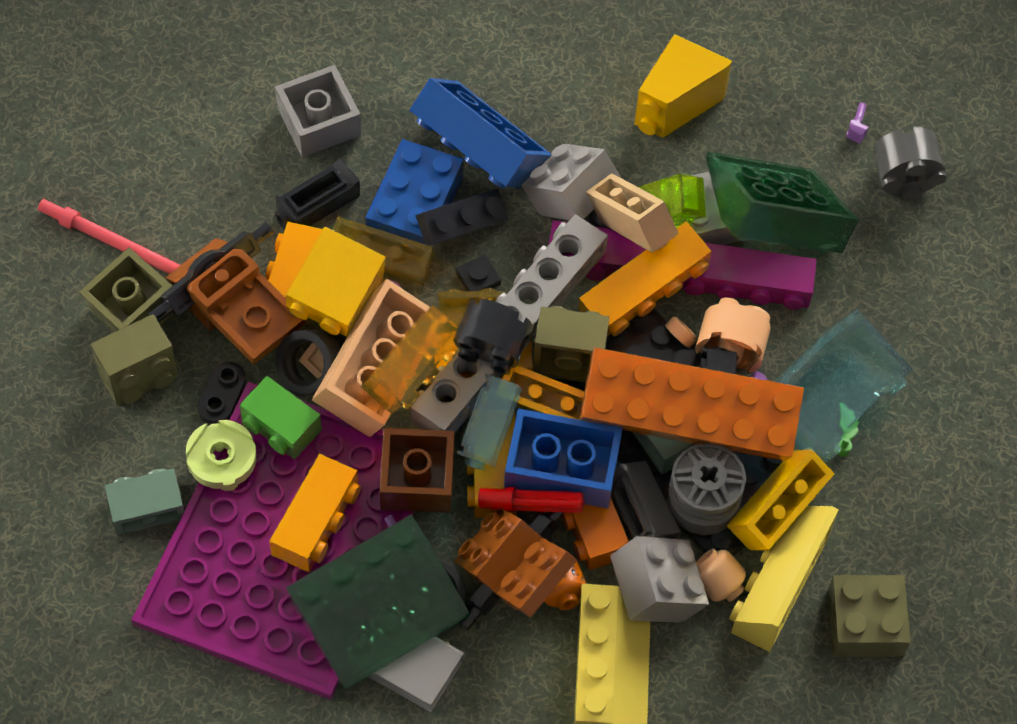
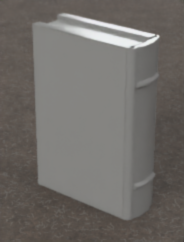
M380 606L348 655L347 660L350 661L348 666L425 710L432 712L463 663L460 660L464 661L465 653L451 646L449 642H444L401 618V615H396Z

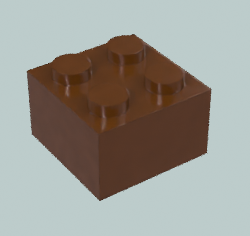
M384 428L380 478L381 510L451 513L454 431Z

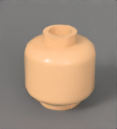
M711 549L696 561L706 595L711 601L719 602L727 599L728 602H731L743 592L744 586L742 583L746 577V571L729 551Z

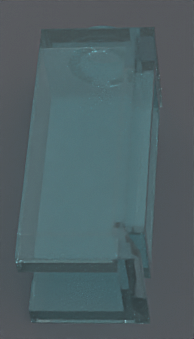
M486 373L487 386L481 387L461 443L464 451L458 450L457 452L460 456L465 457V465L484 471L485 465L495 468L523 389L518 384Z

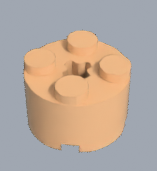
M721 298L719 304L710 306L705 311L695 351L696 353L700 351L702 354L703 348L720 347L727 351L737 352L736 367L741 369L748 368L747 373H753L761 367L771 329L769 323L770 315L763 310H754L747 306L739 305V302L733 298Z

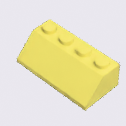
M807 506L776 541L775 545L769 550H764L760 559L764 566L760 574L753 571L745 587V591L749 592V595L744 603L739 600L737 601L729 620L734 622L732 634L768 652L771 651L830 536L839 509L833 506Z
M582 584L574 724H647L650 621L629 620L619 586Z

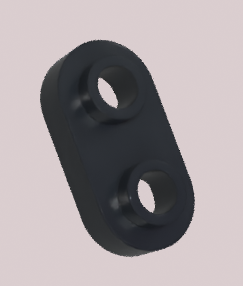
M225 362L219 364L213 370L198 403L200 418L208 425L218 424V420L230 419L246 385L245 372L240 365L233 362ZM227 374H231L234 376L230 380L223 379V377ZM213 403L221 404L217 409L210 408V405Z

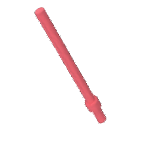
M45 199L39 203L38 211L58 220L59 225L69 230L75 228L122 252L130 247L146 263L168 274L180 266V264L81 217L80 212L72 208L66 207L64 209Z

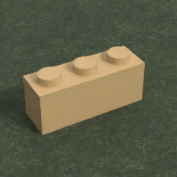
M612 173L586 191L600 223L652 253L666 246L669 240L679 234L663 200Z

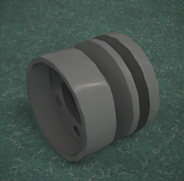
M711 443L696 444L684 450L674 462L667 495V505L677 525L690 533L699 535L717 534L728 528L727 525L738 513L746 483L744 465L735 453L721 445Z

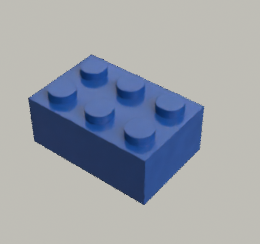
M402 139L365 217L366 236L428 257L433 245L426 247L415 215L453 202L463 180V159Z
M518 409L505 468L504 489L506 487H516L522 490L583 493L586 505L608 508L623 427Z

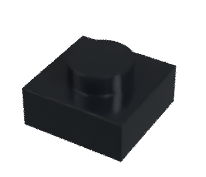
M486 255L456 268V274L471 299L501 285V279Z

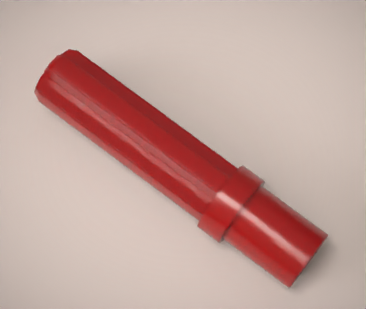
M506 487L505 489L480 488L478 493V506L480 509L505 510V512H516V510L581 513L585 505V499L581 492L522 490L516 487Z

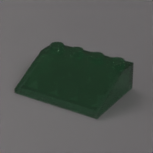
M711 151L707 152L705 158L720 217L734 238L747 242L749 239L761 241L771 246L783 244L797 250L803 247L814 249L820 253H828V251L843 253L859 219L813 169Z
M412 515L286 587L291 604L345 690L470 616L468 609L431 544Z

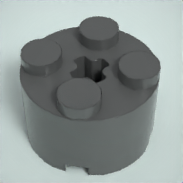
M913 127L914 132L903 134L902 129L885 135L875 144L874 160L881 188L884 192L893 196L902 195L903 200L919 199L923 192L941 185L947 180L936 134L930 129Z

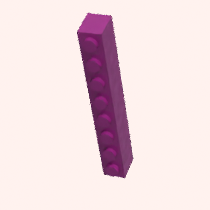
M552 222L549 244L553 240L556 229L563 222ZM596 227L608 235L605 254L586 275V278L593 281L603 280L647 249L612 229ZM705 243L712 251L708 264L709 268L699 277L694 279L691 276L682 282L683 286L681 289L690 295L709 293L716 294L719 298L750 299L751 302L757 305H766L770 302L783 304L788 309L799 310L803 307L809 308L817 259ZM568 252L562 254L567 257L574 256V254Z

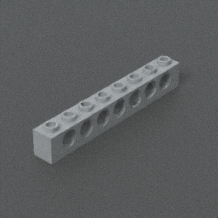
M576 214L567 224L563 222L559 225L553 235L552 242L547 247L543 245L537 251L533 259L534 263L528 270L522 269L514 280L513 288L507 294L502 293L496 300V302L518 311L519 316L517 319L521 322H524L525 318L531 321L533 329L524 349L536 336L540 308L561 306L606 252L608 235ZM568 252L574 254V256L567 257L562 254ZM544 276H552V277H554L555 279H553V280H545V279H543L542 277H544ZM529 299L533 300L535 303L525 304L521 301ZM456 347L452 354V360L446 367L441 365L433 374L429 387L425 391L420 390L410 403L411 423L423 430L454 431L455 433L504 374L490 368L491 363L478 359L477 363H470L461 359L457 355L459 348ZM463 372H471L474 374V376L465 378L460 376L459 374ZM444 396H448L453 398L454 400L448 403H444L439 401L438 399Z

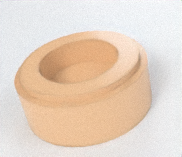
M673 316L665 324L666 328L687 348H690L697 341V336L678 317Z

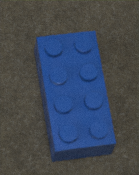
M429 78L409 110L418 117L416 121L419 125L429 131L435 130L442 136L440 140L443 144L453 150L459 149L466 155L464 159L467 163L477 169L483 168L490 174L489 180L501 188L514 187L518 189L522 187L521 185L530 177L531 172L541 166L551 156L550 152L459 81Z

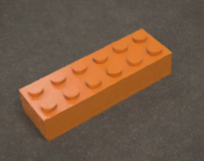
M594 348L591 353L579 420L623 427L622 430L692 444L711 443L724 446L734 452L787 461L793 457L804 387Z

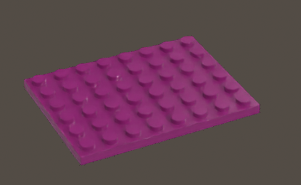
M248 381L229 420L244 426L241 422L240 404L258 386L257 384ZM304 402L320 414L322 430L296 459L287 453L280 454L275 451L268 443V439L260 433L255 435L250 432L256 446L257 456L254 470L245 481L239 483L231 491L214 489L198 483L131 621L133 626L332 700L349 662L347 657L361 635L394 560L398 544L384 518L392 515L401 532L405 535L415 511L380 509V478L384 430L380 429L371 437H368L328 410ZM226 448L221 452L216 450L213 452L218 461L229 457L227 454L228 449ZM320 453L357 470L358 485L361 486V489L354 504L348 503L343 512L345 517L337 534L331 533L327 540L328 549L321 563L315 562L311 571L307 572L272 556L269 541Z

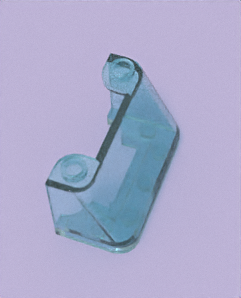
M855 309L828 328L774 381L804 387L794 446L800 450L812 449L826 462L831 460L842 449L838 445L842 440L841 436L881 396L888 392L893 396L907 384L904 377L912 370V367L858 309Z

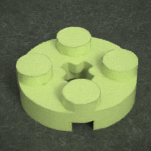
M218 420V424L209 426L206 423L197 428L187 442L186 456L188 469L199 483L210 488L231 491L239 483L245 481L254 470L257 456L256 446L250 432L237 422ZM224 448L228 449L227 454L229 457L222 461L216 460L213 454L215 450L221 452Z

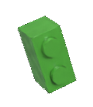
M268 376L240 404L241 422L244 427L255 435L260 433L268 439V443L275 451L280 454L287 453L294 459L322 430L320 414Z

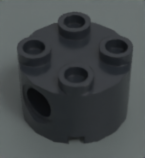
M471 299L453 338V342L459 348L457 355L461 359L470 363H477L478 359L491 363L490 368L492 370L508 375L512 368L517 367L522 351L532 332L533 325L528 318H525L524 322L518 320L519 312L504 304L488 299H480L478 305H476L475 300Z

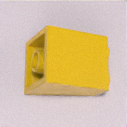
M674 34L638 91L634 125L638 126L647 135L655 134L663 138L721 102L726 96L732 60Z
M324 227L286 294V307L289 308V311L294 316L300 319L307 320V318H310L320 323V327L330 334L338 335L340 333L347 337L372 292L383 281L386 256Z

